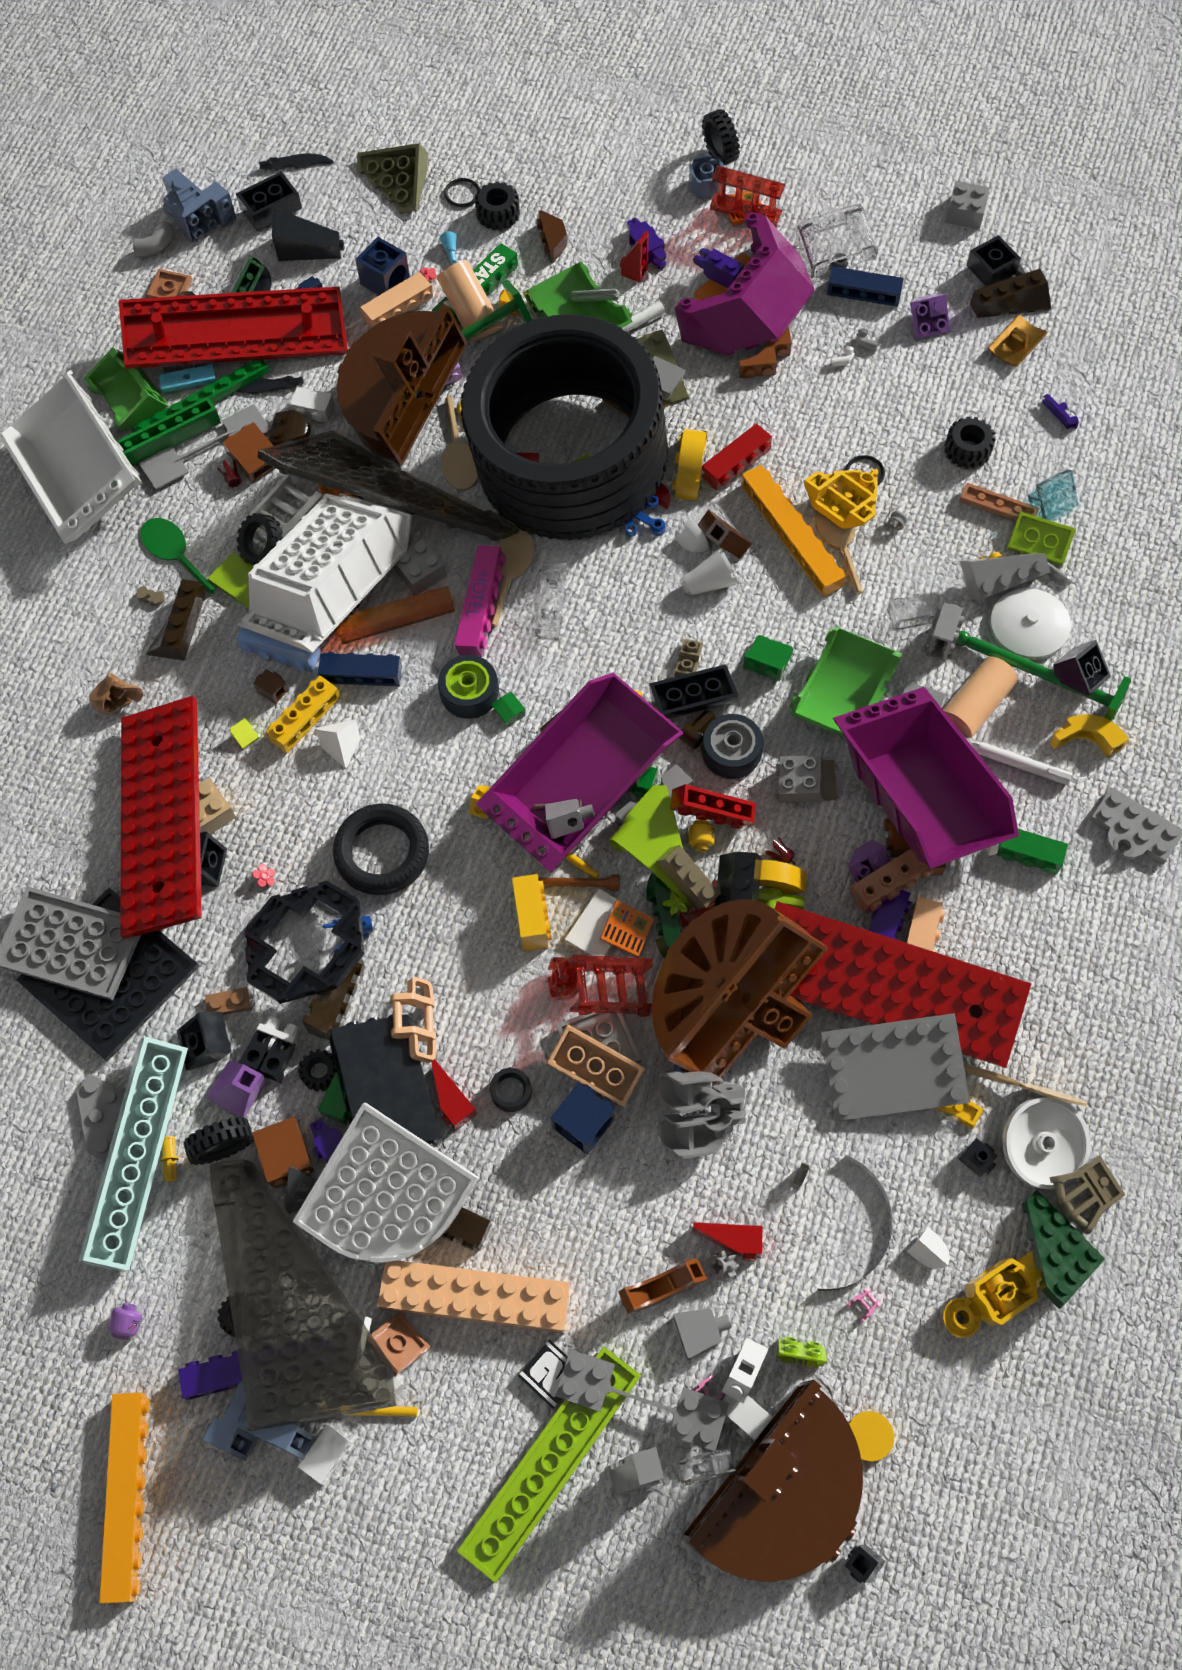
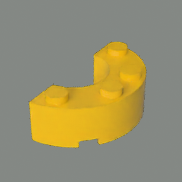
M684 429V432H681L678 438L680 452H676L675 463H678L677 479H673L672 490H675V498L698 500L703 456L707 443V431Z

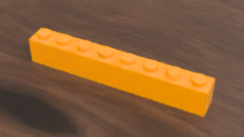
M761 464L743 473L741 486L821 595L825 597L842 588L845 580L843 569L836 565L833 556L827 553L822 541L815 537L812 528L806 525L801 513L794 509L791 500L785 497L780 485L774 482L770 472L765 470Z
M141 1392L112 1394L100 1603L136 1601V1596L140 1594V1580H137L138 1569L141 1568L142 1564L139 1542H142L143 1527L140 1526V1518L143 1516L145 1509L144 1500L141 1499L142 1490L146 1486L143 1464L147 1462V1449H144V1442L149 1432V1427L146 1423V1413H149L150 1400L147 1398V1394Z

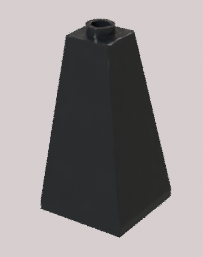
M273 208L272 239L278 261L342 258V251L345 250L344 240L340 239L338 231Z
M200 832L201 885L219 887L227 848L208 832Z

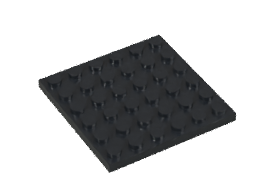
M108 888L92 905L120 913L121 897L111 888ZM160 930L140 936L113 1001L21 974L16 981L107 1062L200 966Z

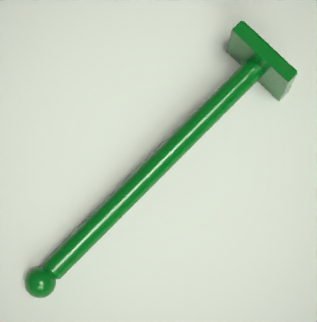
M509 280L502 282V285L510 301L463 329L462 333L466 341L515 311L525 323L533 320L519 291Z
M959 631L956 642L958 646L966 645V647L989 657L1002 659L1010 666L1107 706L1108 709L1104 718L1112 722L1132 681L1131 678L1124 676L1114 696L1099 689L1086 696L1061 684L1059 678L1055 676L1054 670L970 636L966 631Z

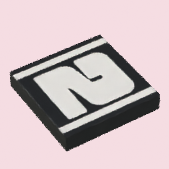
M549 1339L518 1377L548 1406L554 1409L562 1400L555 1397L568 1356Z

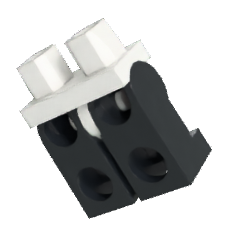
M269 1016L264 1025L259 1023L257 1031L253 1035L239 1063L259 1072L265 1078L281 1084L286 1067L298 1046L296 1039L299 1028L288 1023L284 1032L278 1030L281 1021Z

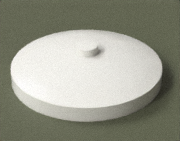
M1032 588L1017 589L1003 595L996 602L989 621L992 637L1001 649L1030 661L1043 660L1059 652L1068 639L1071 627L1068 612L1063 604L1051 594Z
M1050 1097L1034 1098L1020 1104L1009 1116L1003 1132V1152L1012 1172L1024 1183L1039 1189L1053 1190L1054 1185L1050 1182L1049 1177L1075 1172L1077 1168L1082 1167L1089 1160L1091 1141L1087 1125L1079 1112L1070 1104ZM1077 1178L1062 1181L1063 1186H1068L1069 1184L1073 1183Z

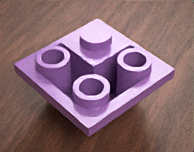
M937 293L920 297L910 302L915 340L950 332L946 294Z
M870 840L855 849L848 865L854 882L857 883L889 863L890 858L886 847L874 840Z
M229 1060L206 1096V1099L242 1118L247 1115L267 1080L262 1074L246 1065Z

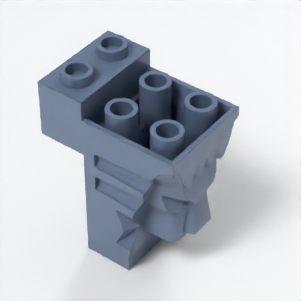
M176 168L162 177L167 191V195L163 198L164 212L174 218L175 222L181 227V231L191 243L201 238L217 225L224 228L237 219L230 193L219 183L214 182L202 191Z
M245 1374L243 1380L237 1385L236 1394L232 1402L225 1409V1416L222 1420L216 1417L213 1418L205 1430L203 1441L245 1462L256 1439H260L304 1460L315 1436L298 1427L303 1413L300 1400L293 1396L283 1395L267 1384Z

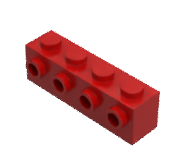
M757 423L703 464L701 477L715 490L720 489L722 486L725 487L732 478L739 476L747 466L753 465L761 455H765L770 451L772 436Z
M684 784L672 789L670 810L678 811L679 815H694L699 820L709 819L713 820L715 824L731 825V828L743 829V826L754 823L756 803Z

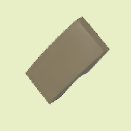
M689 639L683 640L674 677L696 672L703 647L702 642Z

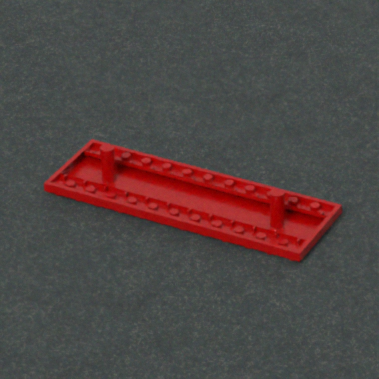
M340 286L119 300L125 369L347 354L348 351Z
M194 696L121 718L120 936L124 939L202 918L197 699Z
M777 901L776 911L799 924L812 937L828 947V950L790 996L872 1025L955 1013L961 1053L1002 1068L1007 1067L1032 983Z

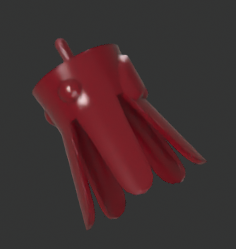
M223 460L226 472H223L220 468H217L218 471L223 475L229 487H238L242 479L238 475L235 460H233V471L227 461Z
M779 837L778 839L783 846L777 841H773V847L782 856L769 850L765 851L766 855L780 862L796 864L792 861L796 854L793 850L787 848Z

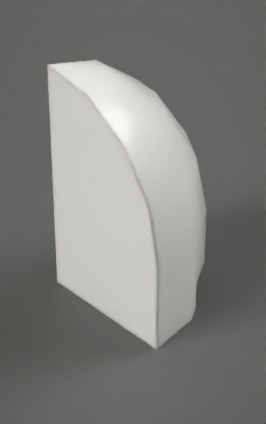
M690 518L683 524L685 529L681 533L677 532L675 540L690 552L701 553L709 550V544L704 533Z
M927 1227L920 1234V1238L909 1247L907 1252L926 1267L942 1269L949 1264V1251L941 1238Z

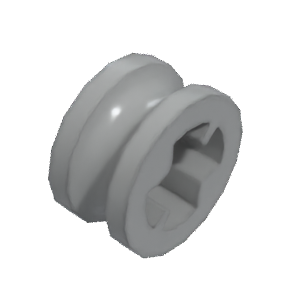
M894 511L888 519V524L893 529L902 530L908 519L902 512Z

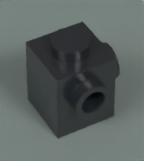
M976 1138L958 1160L981 1177L984 1172L989 1175L997 1164L993 1161L998 1155L994 1153L995 1150L987 1143L983 1144Z
M866 1544L856 1545L848 1554L847 1558L849 1560L845 1567L851 1571L850 1575L856 1581L865 1584L874 1580L886 1561Z

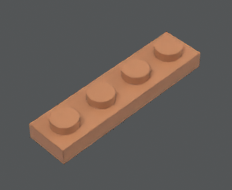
M966 483L959 502L1013 521L1017 520L1020 511L1037 516L1040 509L970 483Z

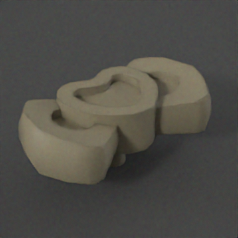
M144 585L137 589L136 597L139 601L160 606L165 600V595L162 591L154 592L153 590H148Z

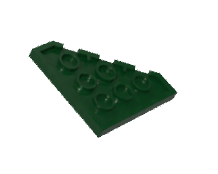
M1036 1190L1021 1205L1023 1213H1027L1028 1217L1026 1227L1029 1240L1034 1243L1035 1251L1033 1252L1036 1270H1040L1042 1278L1039 1282L1041 1291L1060 1309L1100 1266L1105 1258L1066 1220L1045 1196Z

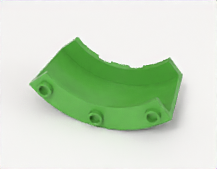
M582 261L522 292L533 313L537 312L540 317L561 314L585 315L603 319L621 328L633 322L630 310L625 305L615 304L611 300L573 302L571 300V292L600 290L589 275L587 266Z
M836 626L832 631H828L825 637L827 644L814 671H809L805 687L797 697H793L790 708H792L790 715L845 738L833 718L881 702L887 691V688L884 687L885 683H889L890 679L893 678L903 654Z

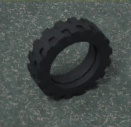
M253 513L248 515L246 520L242 521V526L238 529L237 549L241 553L240 557L245 559L246 563L251 565L258 564L276 546V543L284 538L282 537L283 530L280 528L279 521L275 520V517ZM263 525L267 533V542L262 553L257 555L253 547V538L257 528Z

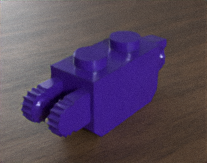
M636 217L628 220L629 245L632 247L641 235L648 231V264L653 263L656 268L664 269L666 266V252L664 251L665 244L662 238L656 235L654 228L650 227L646 221L641 223Z
M701 248L699 251L700 255H696L693 258V262L698 267L704 269L703 273L707 278L726 288L731 286L744 269L743 263L716 249L710 251L706 248Z
M319 1118L309 1125L314 1136L313 1141L316 1145L313 1150L319 1160L324 1158L326 1163H328L343 1135L338 1128H329Z

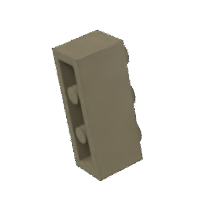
M680 845L669 848L656 861L695 909L707 908L721 894Z

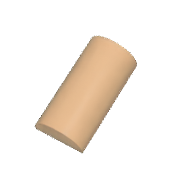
M467 260L449 266L437 276V280L463 329L494 311ZM498 321L469 340L471 343L502 330L503 326Z
M987 657L943 708V711L961 733L968 738H973L1016 686L1018 676L1014 669L1002 659Z
M570 1025L566 1026L546 1064L579 1083L587 1084L595 1092L623 1108L646 1069Z

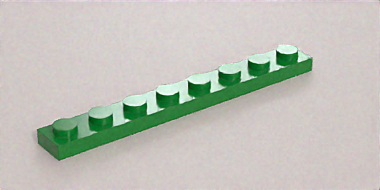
M253 360L185 399L172 404L163 411L157 412L152 417L141 421L133 426L136 432L207 396L212 403H215L271 372L270 368L264 360Z

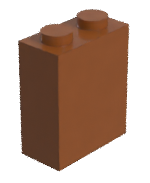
M254 422L243 426L239 432L228 436L223 441L225 452L232 460H235L236 465L251 483L282 464L280 453Z
M295 1116L252 1132L267 1183L271 1187L280 1188L287 1185L288 1169L291 1166L307 1175L314 1171L299 1122Z

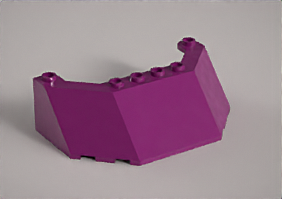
M749 212L744 219L745 226L751 229L753 243L750 248L754 254L727 291L700 301L684 298L674 308L682 342L729 356L735 354L734 351L742 348L749 350L760 346L759 343L765 341H778L814 293L813 284L801 255L766 216Z

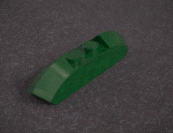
M249 255L228 293L253 292L264 270V265L257 258Z
M651 873L647 883L646 898L647 901L654 903L652 904L653 914L658 916L659 923H656L658 936L662 935V937L655 941L660 954L665 959L668 949L680 936L681 931L677 913L671 916V907L662 904L664 901L670 900L672 891L655 874Z

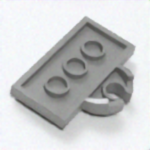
M1113 787L1110 788L1090 818L1092 822L1108 831L1105 837V847L1107 846L1110 852L1114 854L1118 850V844L1125 845L1128 851H1125L1120 859L1130 860L1131 862L1147 854L1164 865L1182 837V829Z

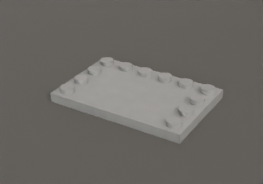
M27 886L0 943V968L113 1001L141 935L128 939L120 936L119 912Z
M955 1013L821 1032L835 1121L970 1103Z

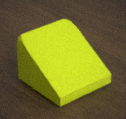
M246 718L229 729L232 737L242 749H245L259 739V736Z

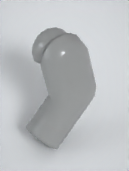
M860 328L856 334L859 345L862 348L876 352L879 343L869 340L867 337L868 331Z

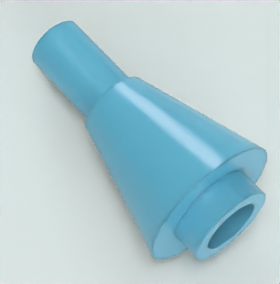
M445 231L439 239L448 254L450 264L457 263L455 256L457 235L451 231Z

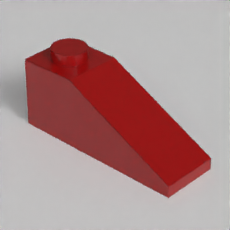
M648 231L641 235L626 256H623L620 261L621 276L639 283L648 271Z
M434 1059L431 1063L440 1108L444 1115L441 1119L448 1128L453 1126L457 1131L475 1117L477 1112Z
M693 1222V1232L728 1250L737 1257H743L744 1261H757V1258H761L763 1226Z

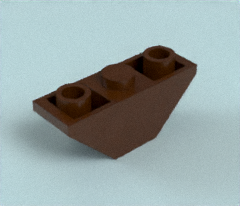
M540 210L538 211L539 218L536 219L537 229H541L540 239L542 243H545V256H549L550 263H554L567 247L566 229L562 219Z
M710 509L707 510L698 523V527L704 535L739 559L743 558L752 545V542Z

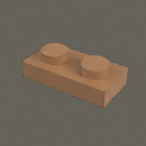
M248 987L205 995L207 1012H222V1015L252 1010Z

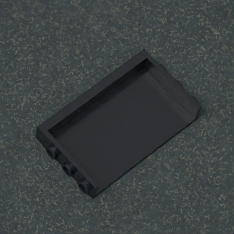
M393 1014L389 1015L388 1018L380 1019L379 1017H373L366 1022L352 1021L345 1026L331 1028L328 1039L349 1125L362 1104L367 1103L435 1148L441 1137L421 1062L411 1058L409 1038L395 1039L391 1037ZM408 1014L402 1015V1027L411 1026Z

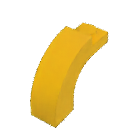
M1081 714L1066 719L1063 727L1053 733L1054 736L1050 744L1055 750L1072 740L1088 739L1096 743L1104 754L1109 757L1124 749L1129 738L1112 721L1097 715Z
M762 860L760 886L776 888L785 894L791 895L806 892L807 872L791 864Z

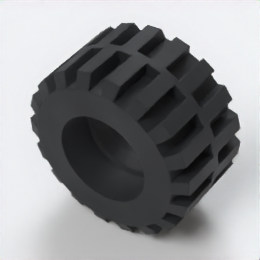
M499 181L483 185L482 189H478L475 195L478 221H480L482 226L485 225L487 229L503 230V228H510V225H514L515 221H518L520 215L519 196L516 189H513V186L510 184L507 185L505 182L499 183Z
M966 417V419L960 418L958 422L955 421L950 426L945 441L944 452L947 453L946 457L951 459L952 464H958L957 467L960 468L963 466L965 469H970V467L975 469L978 465L983 466L989 460L996 440V436H994L995 431L991 429L992 426L986 424V421L983 419L978 420V417H974V419L971 417ZM964 441H971L976 445H970L965 443Z

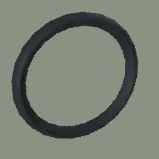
M469 178L454 179L445 187L444 196L446 200L456 207H467L474 204L475 198L468 203L453 202L448 196V189L453 184L464 181L473 184L478 191L480 187L475 181Z
M868 455L856 456L846 465L845 471H848L850 466L857 460H872L881 469V477L878 480L877 486L884 480L885 468L875 457Z

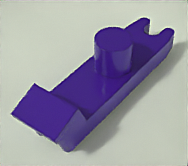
M1049 394L1044 395L1043 404L1065 428L1077 429L1079 420L1077 416L1070 417L1065 411L1067 410V404L1065 402L1058 404Z

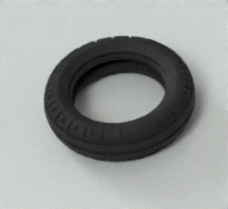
M386 803L368 805L349 815L339 827L333 843V859L340 876L351 887L371 895L393 894L411 885L422 873L429 855L428 836L419 819L400 806ZM381 824L399 828L410 840L409 854L400 867L389 873L372 874L362 870L355 864L352 857V849L357 837L363 831Z

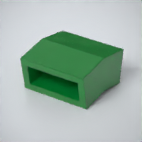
M512 692L505 694L491 704L507 726L525 716L526 709Z

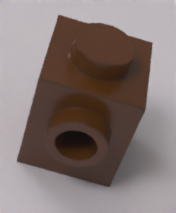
M267 669L262 674H259L253 683L257 693L275 705L288 691L283 678L277 672L272 673Z

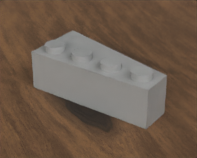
M1045 553L960 561L971 599H983L1050 572Z
M656 1447L630 1454L624 1459L608 1466L616 1496L644 1488L645 1492L659 1489L660 1483L664 1480Z

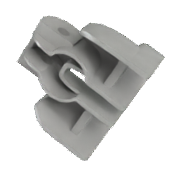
M676 1070L661 1072L658 1078L660 1098L664 1105L675 1113H687L705 1110L708 1106H711L710 1113L685 1117L680 1114L663 1115L659 1121V1132L663 1146L679 1159L711 1155L721 1150L724 1141L717 1138L714 1131L726 1129L731 1125L746 1123L744 1111L745 1088L736 1084L712 1086V1081L723 1082V1079L711 1072L681 1073Z

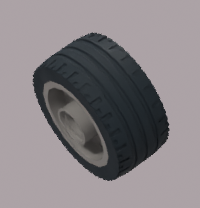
M725 714L715 718L707 726L702 738L701 752L704 763L712 773L726 779H739L749 775L758 766L762 757L763 736L760 728L748 717L738 714Z

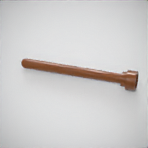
M611 874L607 878L538 877L539 881H543L544 886L606 887L611 889V891L620 890L619 874Z

